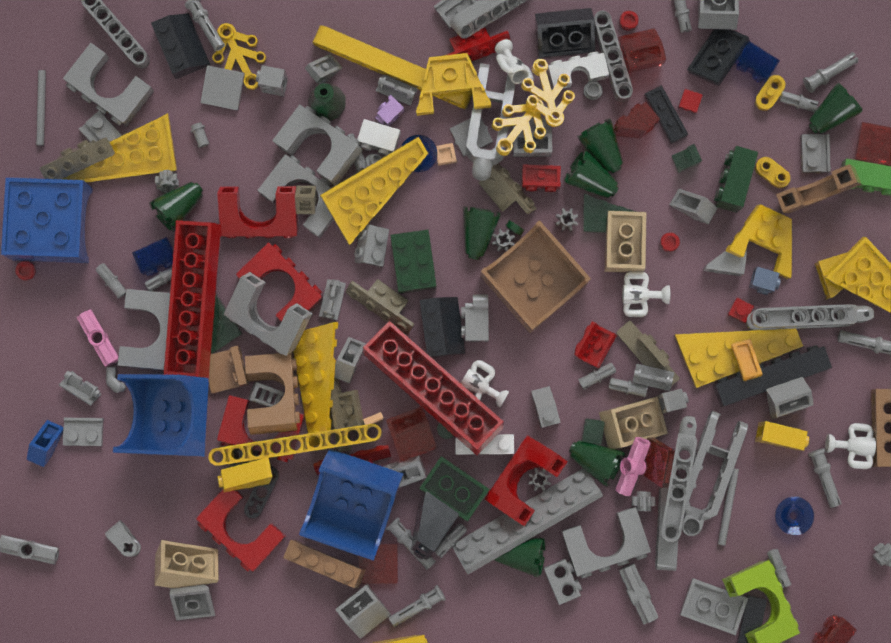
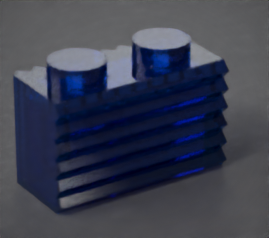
M749 41L735 64L738 70L742 72L747 71L752 74V78L755 81L766 83L780 60Z
M165 237L132 252V255L140 273L149 277L158 273L157 269L161 267L165 269L172 267L174 248L170 239Z

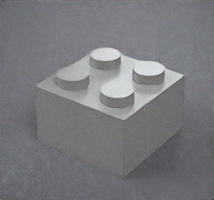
M698 0V28L737 29L739 0Z

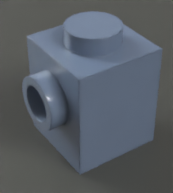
M756 267L753 270L749 287L757 289V293L763 295L773 293L780 286L781 279L778 278L779 273Z

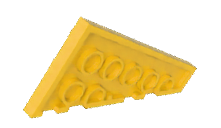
M169 113L111 141L110 144L115 152L113 156L62 179L93 182L159 173L163 170L176 171L177 165Z
M419 137L320 195L349 245L428 155Z
M862 237L823 278L891 313V263L867 237Z
M338 322L304 330L293 351L297 364V375L308 434L331 430L332 420L329 418L330 408L333 406L331 390H334L336 363L333 356L334 347H337L335 329H338ZM313 436L310 439L311 446H319L320 439L317 436Z
M796 329L674 335L695 388L740 371L731 347L734 343L751 339L759 363L803 347Z

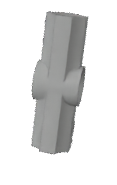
M1 535L0 552L20 556L24 559L56 564L59 548L36 543L35 541ZM27 544L32 547L30 555L25 553V546Z
M633 563L620 569V575L627 588L626 592L633 606L635 605L642 623H650L659 618L651 602L649 590L646 584L642 582L635 564Z

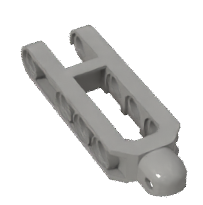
M480 63L478 78L490 101L503 103L502 110L506 104L512 105L515 84L511 82L508 74L504 93L486 91L490 65ZM473 103L465 154L473 162V177L484 181L490 178L492 166L503 160L504 156L497 152L496 146L500 139L507 138L508 127H503L502 130L498 131L494 149H480L476 143L482 109H474ZM501 110V116H500V118H502V119L510 118V117H505V116L502 114V110Z
M851 304L759 308L748 315L746 326L753 331L848 327L874 318V311L869 306ZM795 314L799 317V322L795 319ZM814 314L818 316V321L814 318ZM756 316L761 319V323L756 321Z
M711 411L707 418L695 452L682 525L683 533L688 536L699 534L704 521L718 514L748 429L747 423L738 421L727 450L711 445L716 432L715 427L718 418L721 416L720 413ZM710 453L724 460L707 508L701 510L690 506L689 500L693 489L697 486L695 483L700 470L703 469L702 463L705 455ZM681 491L680 498L684 495L683 491Z
M685 416L681 420L661 528L663 539L669 543L676 542L680 538L697 445L695 437L697 425L693 416ZM692 424L693 427L688 428L687 425ZM683 450L690 453V457L686 460L681 459L679 453ZM683 469L686 471L687 477L679 479L676 477V472ZM681 489L684 493L683 497L680 499L674 498L672 495L673 490ZM667 528H675L677 535L674 538L667 537L665 534Z

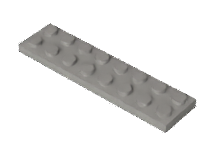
M583 468L524 502L535 510L525 527L508 515L503 514L455 543L456 546L452 548L468 575L596 501L603 495L592 477Z

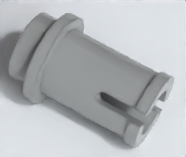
M201 122L192 125L190 130L195 136L198 148L210 144L204 131L205 125H202Z

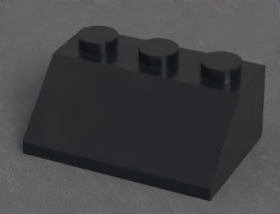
M591 8L535 14L539 58L595 52V24Z
M189 13L168 15L151 22L175 79L211 65Z
M438 297L420 300L427 354L431 358L465 354L464 339L461 338L462 325L458 297Z

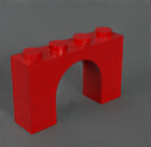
M277 186L275 193L276 214L270 220L264 222L253 221L244 215L240 207L239 187H220L217 193L219 224H221L220 237L236 238L237 236H245V238H255L256 236H264L265 238H274L275 236H283L284 238H292L297 236L299 229L295 205L297 186Z
M268 242L236 275L241 278L251 272L262 280L272 272L280 271L287 273L294 280L295 293L290 302L276 314L277 318L282 322L288 308L296 303L311 311L323 300L321 296L323 292L316 285L311 286L307 282L309 278L304 272L298 273L294 269L296 264L289 257L285 259L281 255L283 251L276 244L272 246Z
M229 395L217 438L218 441H222V446L255 442L249 438L244 427L250 403L249 400ZM300 414V423H297L296 431L279 432L274 439L300 435L305 415ZM294 439L291 442L293 450L297 449L298 439ZM278 442L272 444L271 449L274 453L281 451V445ZM259 445L253 447V450L259 451L258 455H261L262 448ZM295 454L278 456L277 460L288 463L289 459L294 460Z
M527 435L484 500L525 527L535 510L521 501L517 495V485L520 478L525 472L533 468H542L558 477L568 461Z
M222 490L196 518L199 521L197 525L205 532L207 530L213 534L211 538L216 543L225 545L227 547L226 552L231 557L239 558L242 561L240 565L245 570L253 572L282 542L286 535L271 523L251 543L242 544L234 541L226 530V520L229 513L244 496L237 490L223 492Z

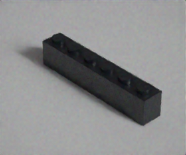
M818 345L806 348L808 351L806 353L800 354V351L789 354V359L782 360V357L772 360V365L767 367L761 364L760 368L763 374L761 377L743 381L741 373L738 372L735 373L736 378L728 380V377L716 380L718 384L713 385L720 407L766 392L768 388L832 368L825 347L819 348Z

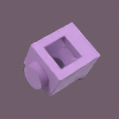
M392 95L388 97V103H382L377 109L378 112L375 119L379 124L390 126L404 113V107Z

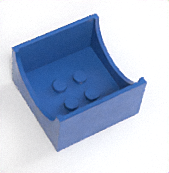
M5 178L1 255L13 261L89 263L85 245V216L88 198L92 194L93 188L84 180Z
M118 374L117 380L122 381L131 393L134 412L129 435L121 445L113 447V453L205 457L209 378L186 375Z
M329 448L320 465L316 489L299 535L374 561L403 473Z

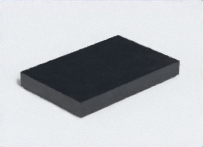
M714 29L687 71L720 86L750 41L749 37L732 29Z

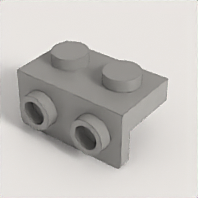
M366 225L357 236L358 243L354 252L355 263L383 267L389 229Z

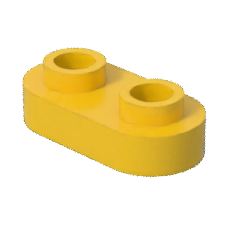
M773 75L766 81L755 98V105L758 109L766 111L775 104L785 89V80L781 76ZM772 83L777 84L778 88H772ZM761 99H766L767 104H763Z
M762 157L756 162L755 170L757 174L776 188H784L789 184V172L769 157ZM763 163H767L769 169H764ZM778 175H783L784 180L780 181Z

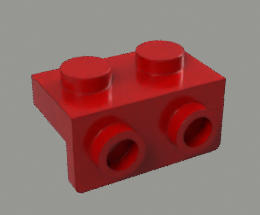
M523 164L522 188H526V191L535 192L537 189H545V192H556V190H560L561 166Z
M592 321L586 327L581 342L576 345L574 355L579 360L599 369L617 335Z

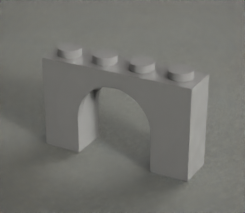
M90 43L63 77L67 82L65 86L74 93L76 90L82 94L81 98L89 104L91 101L97 105L96 109L104 115L106 112L112 116L111 120L117 125L123 124L127 127L154 90L135 76L119 96L103 98L97 95L94 88L95 77L109 57L94 44Z
M299 104L272 141L277 147L291 156L310 135L321 133L329 136L332 143L331 150L317 169V172L326 181L336 186L363 151L359 146L360 142L353 136L349 138L344 135L345 131L340 127L336 126L334 128L329 125L331 122L325 117L321 116L319 118L316 116L315 111L309 106L304 108Z
M285 154L257 191L275 205L277 186H291L300 182L316 186L319 199L315 208V214H311L303 226L320 239L334 221L320 197L322 193L331 189L329 187L331 184L323 178L319 180L315 177L316 173L309 167L303 168L299 165L300 161L293 155L289 157Z
M249 272L240 278L224 315L233 323L242 326L248 333L260 338L263 343L276 349L278 353L287 356L295 350L313 313L296 303L288 308L280 326L268 325L261 319L257 311V300L265 282Z
M126 289L124 308L153 313L159 320L160 334L152 345L145 348L120 346L118 366L164 371L170 293Z
M636 507L616 513L622 530L623 541L619 550L611 556L601 557L590 551L581 525L561 531L576 576L586 578L592 575V571L599 569V572H604L611 569L610 565L617 563L618 566L629 563L628 559L636 557V560L648 557L647 553L651 552Z

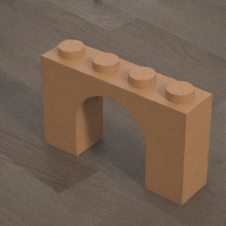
M849 164L832 171L831 175L799 188H790L776 194L782 211L784 213H792L859 186L861 182L855 167Z
M280 353L245 356V372L248 382L274 380L285 387L284 396L276 405L266 408L247 409L250 435L297 430V423H300L299 411L296 412V405H299V396L295 394V388H298V378L294 376L297 364L296 359L292 358L291 353L287 356Z

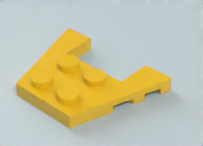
M467 53L429 57L420 100L416 110L417 116L434 114L432 95L472 91L474 109L491 108V101Z
M761 204L756 205L745 221L741 231L737 232L734 241L726 248V252L739 258L744 257L748 241L753 242L778 254L773 271L778 272L779 276L785 279H791L792 219Z

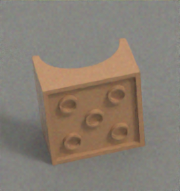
M540 220L514 246L492 264L482 269L480 277L529 333L533 332L591 280Z

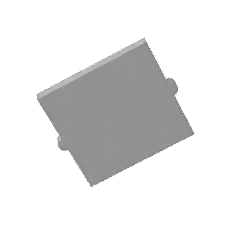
M471 118L450 128L455 139V145H458L463 157L466 156V144ZM482 119L476 143L479 148L493 142L488 132V126H485Z

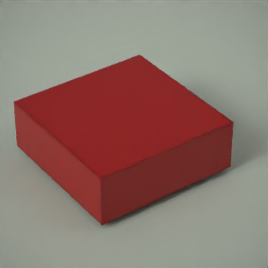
M684 89L678 108L697 113L703 95Z

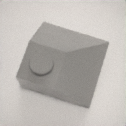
M205 584L170 588L169 595L176 620L215 616L210 590Z

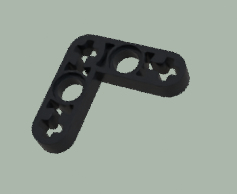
M235 449L233 454L236 455L238 452L241 458L243 455L242 451ZM240 462V463H234V464H230V465L234 467V466H237V465H241V464H243V463ZM270 465V468L274 470L275 478L271 479L270 484L254 487L244 507V513L249 518H257L261 515L279 479V471L272 465ZM259 487L267 489V495L264 498H260L257 495ZM252 498L263 501L262 505L258 503L256 506L258 513L251 515L248 508L249 506H254L256 502L252 501Z

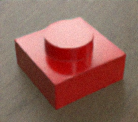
M737 297L727 315L742 323H746L747 317L754 306Z

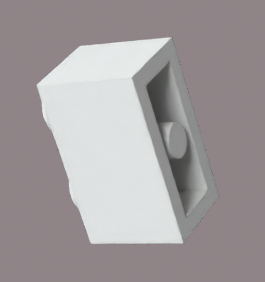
M364 119L357 140L360 142L359 145L362 149L371 151L372 148L379 150V154L387 156L396 150L401 132L399 129Z

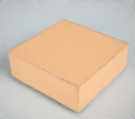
M453 143L434 147L438 166L457 162Z
M379 412L363 420L365 425L375 424L383 421L384 417L382 412Z

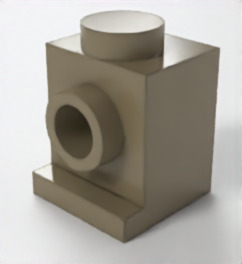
M297 186L295 194L296 214H315L317 202L316 186Z

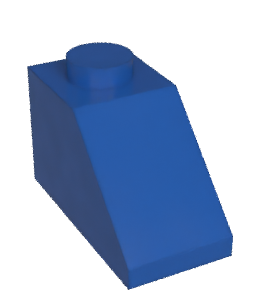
M46 420L30 442L26 460L45 467L57 447L63 433V427Z

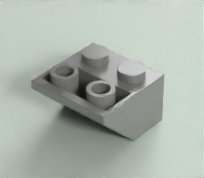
M530 119V129L533 141L536 143V148L532 153L524 151L525 139L523 131H521L513 142V157H551V126L546 123L545 119H542L546 134L543 139H536L533 135L536 128L534 120ZM527 144L528 148H533L530 144Z
M803 377L766 389L771 419L813 405L812 391Z
M368 584L335 609L360 639L391 615Z

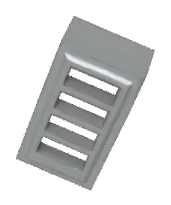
M255 381L248 399L271 407L280 401L281 396H284L285 392ZM259 387L262 388L259 398H255ZM268 390L270 392L265 402L263 401L266 391ZM276 393L277 396L274 404H271L272 397Z

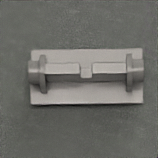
M383 74L382 78H379L376 92L388 97L392 95L397 101L411 106L418 88Z
M327 279L319 313L320 317L338 320L346 283Z
M636 364L632 382L670 391L674 372Z
M67 371L64 375L65 379L59 384L60 387L90 406L101 396V391L98 390L97 386L95 387L88 381L82 382L83 378L76 375L73 371Z

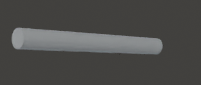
M38 70L37 146H44L45 70Z
M735 468L728 484L718 539L719 545H726L739 469Z

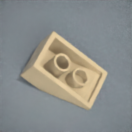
M608 211L604 272H644L646 261V212Z
M658 396L599 412L608 448L617 449L632 445L635 437L648 440L668 434Z
M161 540L155 554V586L181 588L218 582V549Z

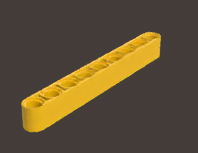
M319 26L312 42L315 46L422 91L426 72L425 68L326 26ZM472 91L432 96L466 109L472 97Z
M367 424L212 449L208 459L211 464L220 466L374 442L381 438L382 430L376 424ZM375 427L378 429V436L376 438L368 436L369 428ZM352 430H356L359 433V438L356 441H351L348 437L349 432ZM332 433H336L340 437L337 444H332L329 441ZM313 436H317L320 439L318 447H312L310 444V439ZM294 439H298L301 443V447L298 450L291 448V442ZM275 442L281 445L279 453H274L271 449L272 444ZM256 445L262 448L260 456H255L252 452L253 447ZM237 448L241 449L243 453L240 459H235L233 456V452ZM217 451L223 454L221 462L214 460V454Z

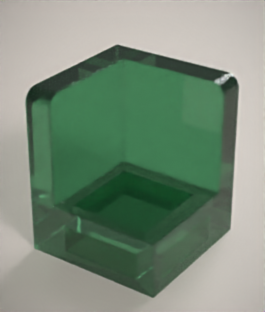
M695 144L672 155L678 173L695 167L702 162Z
M585 418L581 441L601 445L605 422Z

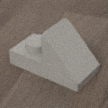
M331 53L309 63L305 67L306 71L318 84L326 83L343 68Z

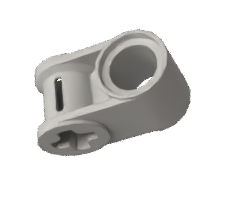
M121 520L105 532L106 537L124 556L132 557L139 554L141 550L140 543ZM128 544L134 545L132 547L133 552L127 551V549L129 548Z

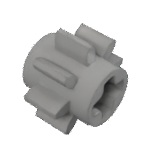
M171 170L160 171L159 176H155L156 189H160L163 193H168L174 190V187H179L177 174H174Z
M562 208V215L556 214L555 216L559 219L555 225H560L562 232L565 228H568L571 232L572 225H578L574 221L578 214L573 215L572 208L569 212ZM569 216L571 222L565 224L563 218Z
M500 228L498 235L493 234V238L496 241L492 242V245L498 246V252L501 249H505L507 252L508 246H514L511 240L515 238V235L510 236L509 229L506 232H502ZM505 236V237H507L506 241H507L508 243L505 242V243L502 245V244H500V239H499V238L502 239V238Z
M535 468V474H529V477H532V481L528 484L535 485L534 491L538 487L545 491L544 485H551L550 482H547V478H550L551 475H545L544 469L538 472V469ZM537 474H539L540 476H544L545 480L542 481V485H540L539 483H535V479H537Z
M636 491V496H632V506H636L637 511H651V506H656V497H651V492Z
M879 543L873 548L876 551L873 557L880 566L886 564L890 567L891 545L889 543L886 545Z

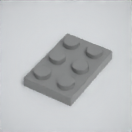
M692 578L679 615L736 635L748 598L741 595L729 597L727 590Z

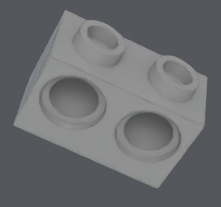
M262 65L261 71L258 70L256 75V82H258L261 91L284 97L288 81L285 70Z
M419 453L383 466L403 473L399 487L426 478L425 468Z
M562 559L543 567L559 605L581 596L579 591L582 588L578 579L574 580L572 573L575 571L570 561L566 562V559ZM559 566L565 569V574L562 577H556L554 573L555 569ZM565 585L572 586L573 591L570 595L563 594L562 588Z

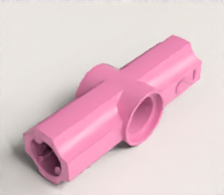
M91 309L81 313L76 318L86 333L89 343L93 345L105 367L113 365L118 361L119 356L111 344L108 334L104 332ZM101 333L102 341L96 343L94 337Z
M635 437L628 458L622 459L620 463L622 473L615 489L619 494L631 496L638 475L645 473L646 463L644 460L651 444L648 440Z

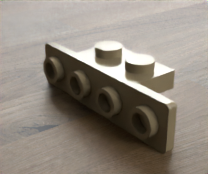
M107 137L96 142L95 140L90 142L84 140L77 144V148L71 150L69 147L60 152L61 155L56 160L41 166L39 169L44 179H62L113 156L115 152Z
M499 163L492 166L490 178L479 182L502 212L508 209L515 201L518 202L527 214L537 209L534 206L533 200L523 193L522 187L513 181L509 171Z
M378 279L368 291L354 281L350 282L346 293L352 299L357 300L366 309L377 314L383 321L393 323L405 335H409L414 323L400 314L408 303L406 298Z
M628 321L616 332L643 365L674 372L668 365L670 363L668 354L663 349L659 350L655 345L657 343L650 334L648 336L645 333L642 334L632 321ZM675 372L672 385L680 379Z
M334 377V390H331L333 406L330 408L333 427L341 429L364 425L358 390L342 393L340 381ZM336 434V444H337V443L339 442V439H340V437H339L338 434ZM352 446L338 447L339 452L350 451Z

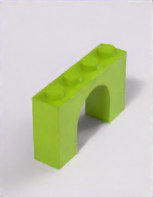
M769 560L760 561L722 579L729 597H737L753 589H758L769 599L771 605L770 617L764 625L745 634L749 643H781L800 634L798 623L791 613L790 604L783 594V587L777 580L775 568Z

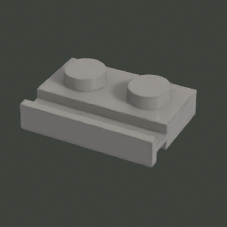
M441 0L434 5V9L439 13V16L448 28L451 29L450 20L452 17L477 1Z
M100 111L95 113L82 127L78 128L89 141L95 140L96 142L107 137L109 142L122 136Z
M802 134L800 136L801 172H831L830 134Z
M64 417L63 445L103 446L104 418Z

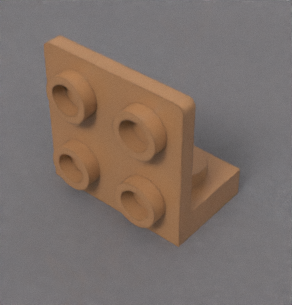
M239 346L230 347V350L210 355L209 386L211 393L249 385Z

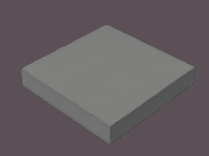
M207 65L201 103L239 110L245 73Z

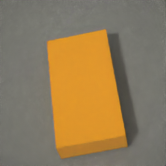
M751 339L731 345L743 381L761 377L763 374Z

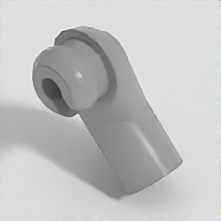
M106 367V384L115 393L124 392L126 385L116 379V367Z

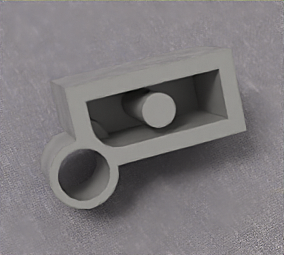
M473 294V303H465V307H461V318H465V326H461V338H465V342H488V294Z

